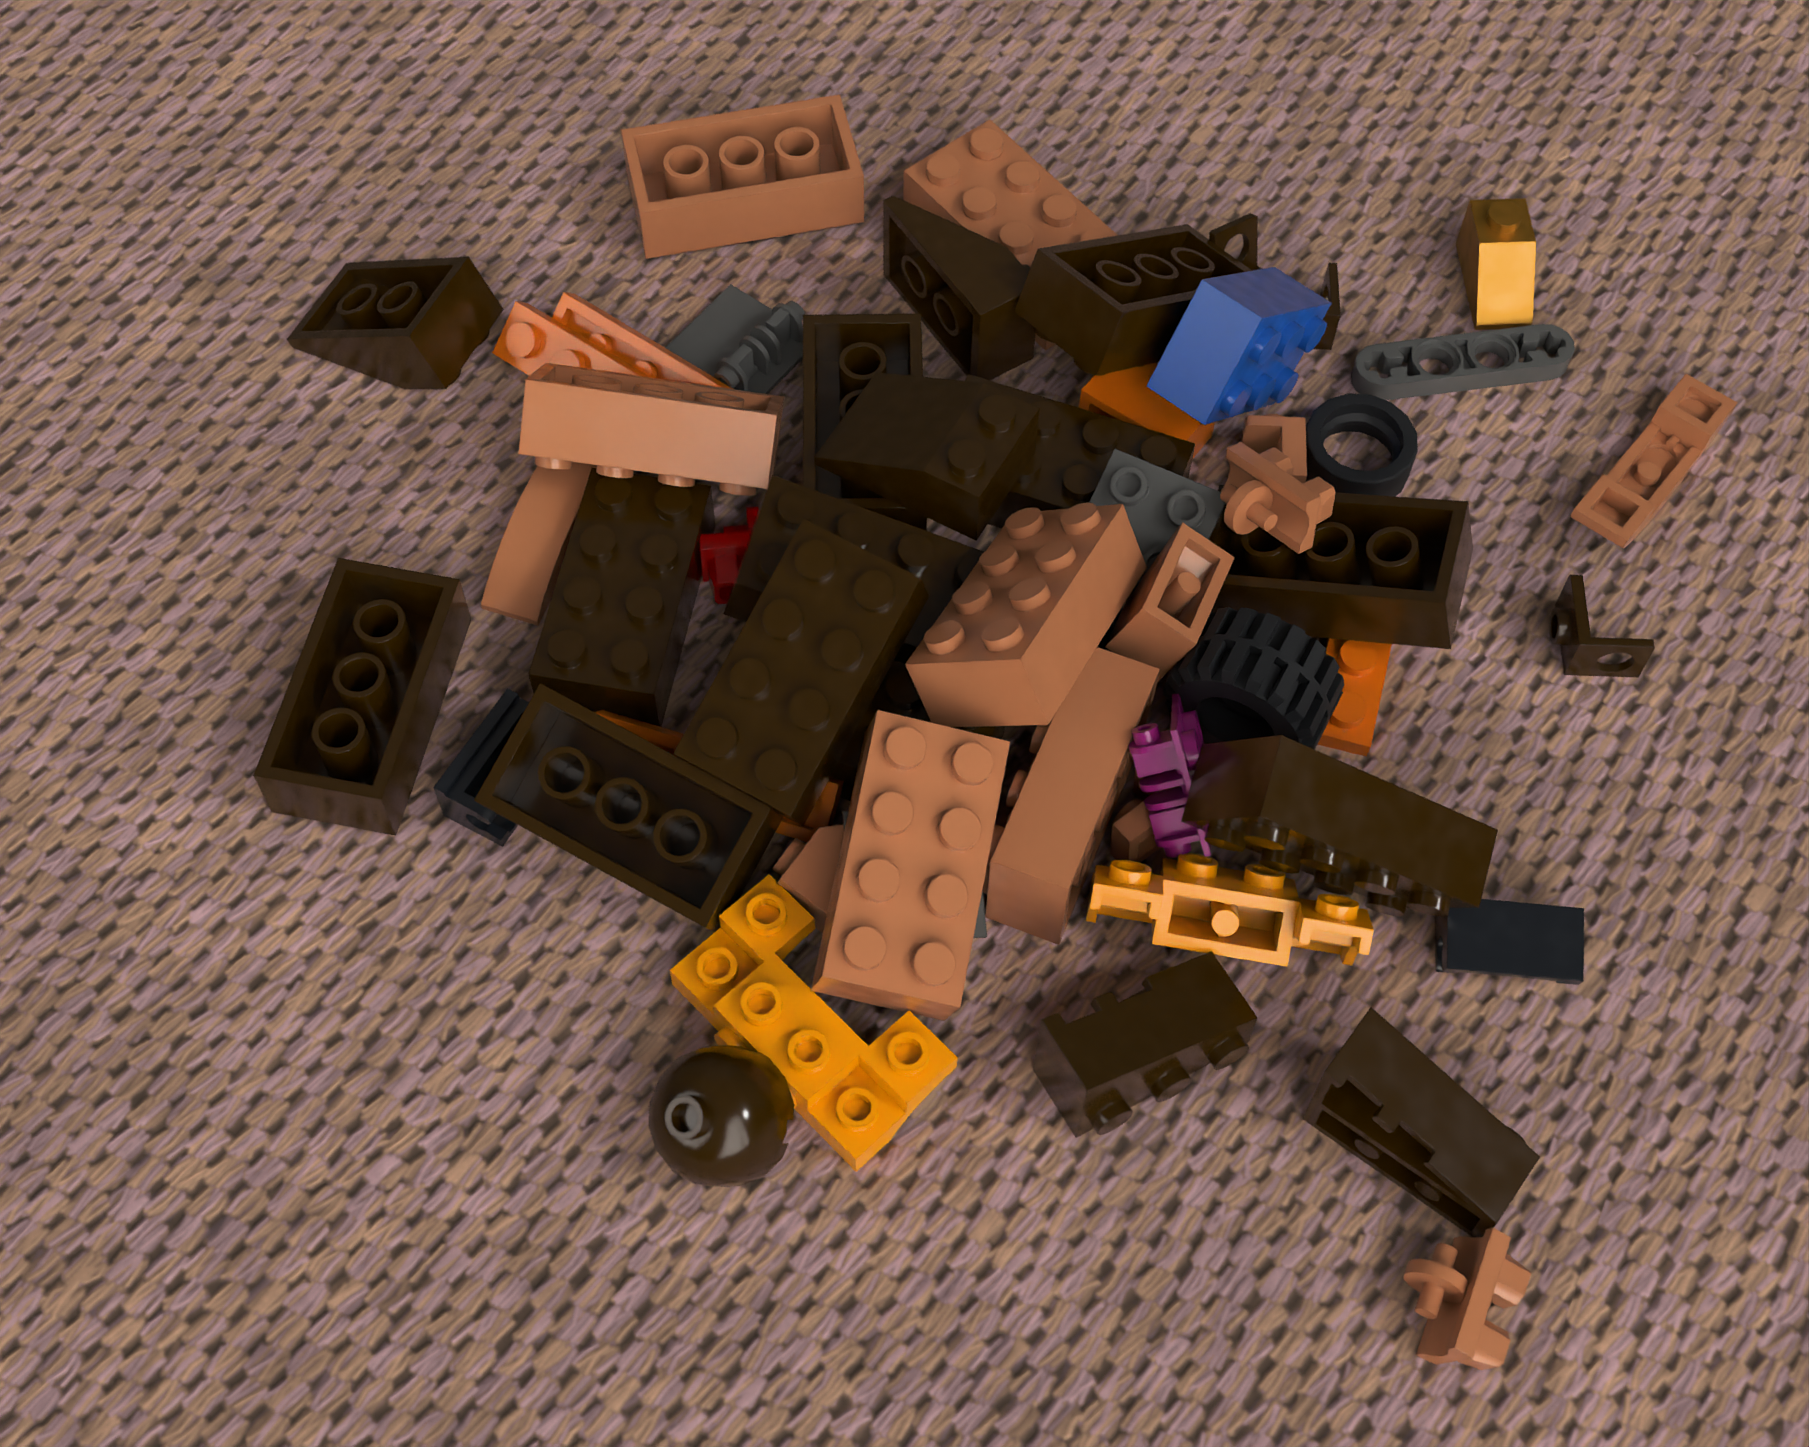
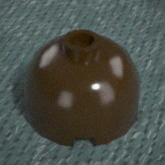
M708 1045L678 1057L660 1076L649 1102L648 1126L655 1149L674 1173L694 1184L735 1187L766 1176L783 1158L789 1144L783 1143L787 1133V1120H794V1102L785 1076L772 1060L758 1051H749L741 1046Z

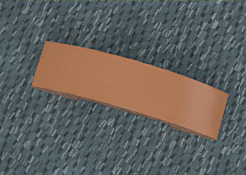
M1685 374L1659 405L1649 425L1607 476L1602 474L1574 508L1570 517L1621 548H1625L1654 518L1699 460L1735 409L1737 402L1692 376Z
M572 462L571 469L536 467L514 509L500 542L482 597V609L537 626L539 625L555 589L561 569L560 565L566 553L591 468H597V465Z

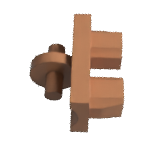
M1242 442L1228 447L1226 459L1229 462L1230 471L1220 494V499L1227 504L1224 512V522L1227 527L1241 535L1248 534L1260 527L1298 554L1312 548L1316 525L1332 515L1336 493L1334 487L1320 477L1305 483H1301L1292 477L1294 467L1290 462V458L1275 447L1260 454Z
M1492 1227L1485 1230L1483 1237L1458 1236L1454 1238L1452 1246L1444 1243L1436 1244L1431 1260L1411 1259L1408 1261L1403 1275L1404 1280L1409 1286L1420 1292L1415 1308L1416 1313L1428 1318L1418 1346L1417 1356L1436 1365L1458 1361L1479 1370L1498 1368L1504 1363L1511 1339L1507 1331L1486 1320L1490 1303L1492 1302L1501 1308L1517 1306L1519 1301L1525 1296L1531 1272L1506 1254L1511 1237Z

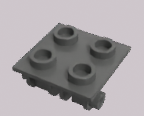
M730 284L665 348L735 390L768 394L803 359L802 320L805 312L794 301H788L786 304L778 303L771 309Z
M1114 449L1089 502L1096 506L1123 504L1147 566L1132 591L1136 589L1182 522L1209 540L1226 505L1220 499L1221 492L1117 449Z

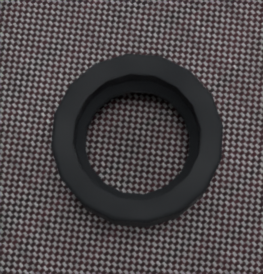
M1348 393L1328 399L1313 411L1306 425V482L1320 477L1332 485L1336 493L1396 497L1402 492L1418 452L1417 432L1409 417L1392 402L1371 394ZM1344 431L1361 432L1376 438L1386 446L1392 456V461L1387 467L1373 471L1354 470L1339 464L1327 453L1323 443L1327 437Z

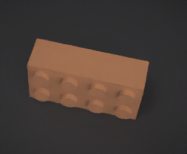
M840 94L621 130L627 178L646 259L864 222V175Z
M990 119L904 170V201L1006 246L1022 265L1026 264L1031 267L1038 248L1117 236L1112 229ZM1037 334L1035 335V341L1045 351L1055 345V343L1046 341Z
M545 363L525 379L518 454L535 456V464L544 468L571 469L572 462L597 465L596 472L608 477L631 478L635 470L658 474V482L666 485L691 487L695 485V479L720 482L719 490L726 493L745 496L755 495L757 488L767 489L776 467L784 396Z
M1081 503L1069 509L1040 511L1038 508H1025L1007 518L1003 528L988 549L980 556L978 563L961 587L953 594L951 601L933 626L925 633L923 640L905 664L932 723L947 727L1048 725L1147 568L1123 504L1096 506L1093 503Z
M1097 647L1048 725H1037L1029 750L1030 753L1034 754L1028 772L1022 769L1017 771L1007 796L1006 807L1011 809L1005 826L994 825L983 884V893L987 894L986 918L1055 944H1060L1134 764L1128 746L1134 740L1131 731L1138 726L1149 723L1159 668Z
M877 710L864 734L811 991L902 1012L910 1010L913 1014L945 1021L960 1008L1010 741Z

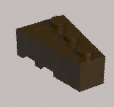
M1372 1007L1367 1011L1325 1070L1302 1118L1473 1238L1483 1237L1486 1229L1495 1227L1540 1158L1516 1131L1498 1120Z

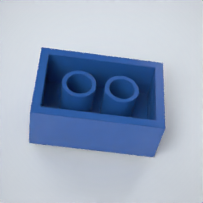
M1276 267L1202 279L1146 386L1203 425L1258 410L1259 408L1273 405L1275 402L1281 403L1293 390L1298 380V373L1294 370L1304 352H1310L1321 340L1327 327V322L1323 318L1332 303Z

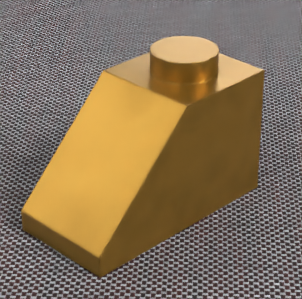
M1526 198L1470 200L1457 237L1456 248L1474 330H1496L1532 325L1536 239Z

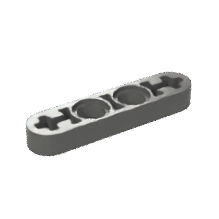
M1552 324L1529 325L1373 344L1365 347L1358 353L1351 373V383L1359 394H1371L1384 400L1549 381L1559 378L1566 372L1575 346L1569 333ZM1537 347H1544V350H1545V351H1543V350H1536V348H1537ZM1481 352H1491L1498 355L1505 365L1499 368H1489L1478 362L1475 355ZM1547 354H1556L1554 358L1547 356ZM1519 358H1524L1523 362H1519ZM1425 359L1442 361L1448 367L1449 372L1442 375L1428 373L1421 367L1420 362ZM1402 362H1406L1407 366L1401 367ZM1370 367H1378L1381 374H1389L1388 378H1380L1377 371L1370 370Z

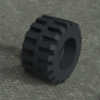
M1226 607L1218 608L1216 613H1210L1197 644L1171 670L1163 688V695L1167 698L1165 704L1170 713L1172 709V694H1179L1184 712L1196 711L1204 744L1282 735L1315 750L1343 694L1341 690L1344 686V678L1338 673L1340 667L1335 658L1326 654V648L1318 640L1305 634L1306 631L1295 624L1291 625L1270 613L1262 614L1254 609L1243 607L1237 611Z

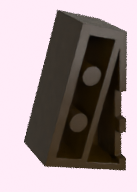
M1212 951L1146 977L1142 982L1145 989L1121 1002L1117 1001L1112 992L1094 998L1090 1005L1095 1013L1068 1024L1065 1023L1059 1012L1041 1019L1033 1071L1076 1138L1093 1128L1098 1135L1113 1131L1132 1116L1133 1111L1131 1107L1152 1095L1157 1102L1166 1101L1180 1093L1192 1081L1189 1076L1190 1074L1210 1063L1215 1070L1223 1069L1240 1059L1249 1050L1247 1043L1250 1040L1258 1017Z

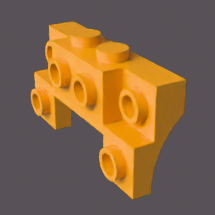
M1187 853L1179 854L1178 860L1162 858L1160 875L1151 874L1152 869L1149 866L1130 860L1111 861L1110 867L1095 865V871L1092 874L1086 921L1096 923L1097 914L1152 923V944L1202 953L1212 951L1214 955L1288 967L1291 947L1339 954L1342 964L1351 966L1358 953L1369 955L1374 929L1367 909L1359 908V903L1354 899L1336 894H1320L1317 896V900L1314 901L1301 899L1298 897L1295 879L1285 878V872L1276 871L1261 864H1249L1245 866V871L1218 867V861L1214 858L1205 857L1201 854Z
M768 874L719 915L720 928L670 969L672 985L718 1031L714 1035L717 1045L741 1046L749 1051H758L772 1060L787 1080L794 1102V1109L857 1172L892 1139L916 1107L957 1067L958 1057L910 1010L868 1046L782 961L804 938L815 930V918Z

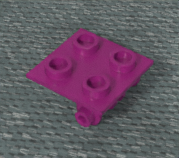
M1172 694L1170 730L1159 732L1158 724L1156 723L1138 726L1131 731L1134 740L1128 746L1134 760L1138 778L1144 777L1139 781L1141 791H1159L1144 800L1146 809L1151 810L1149 811V818L1156 846L1164 848L1167 857H1177L1179 854H1187L1192 850L1191 842L1200 841L1204 856L1207 857L1211 856V844L1204 840L1206 831L1181 822L1202 744H1204L1202 731L1196 711L1184 712L1179 694Z

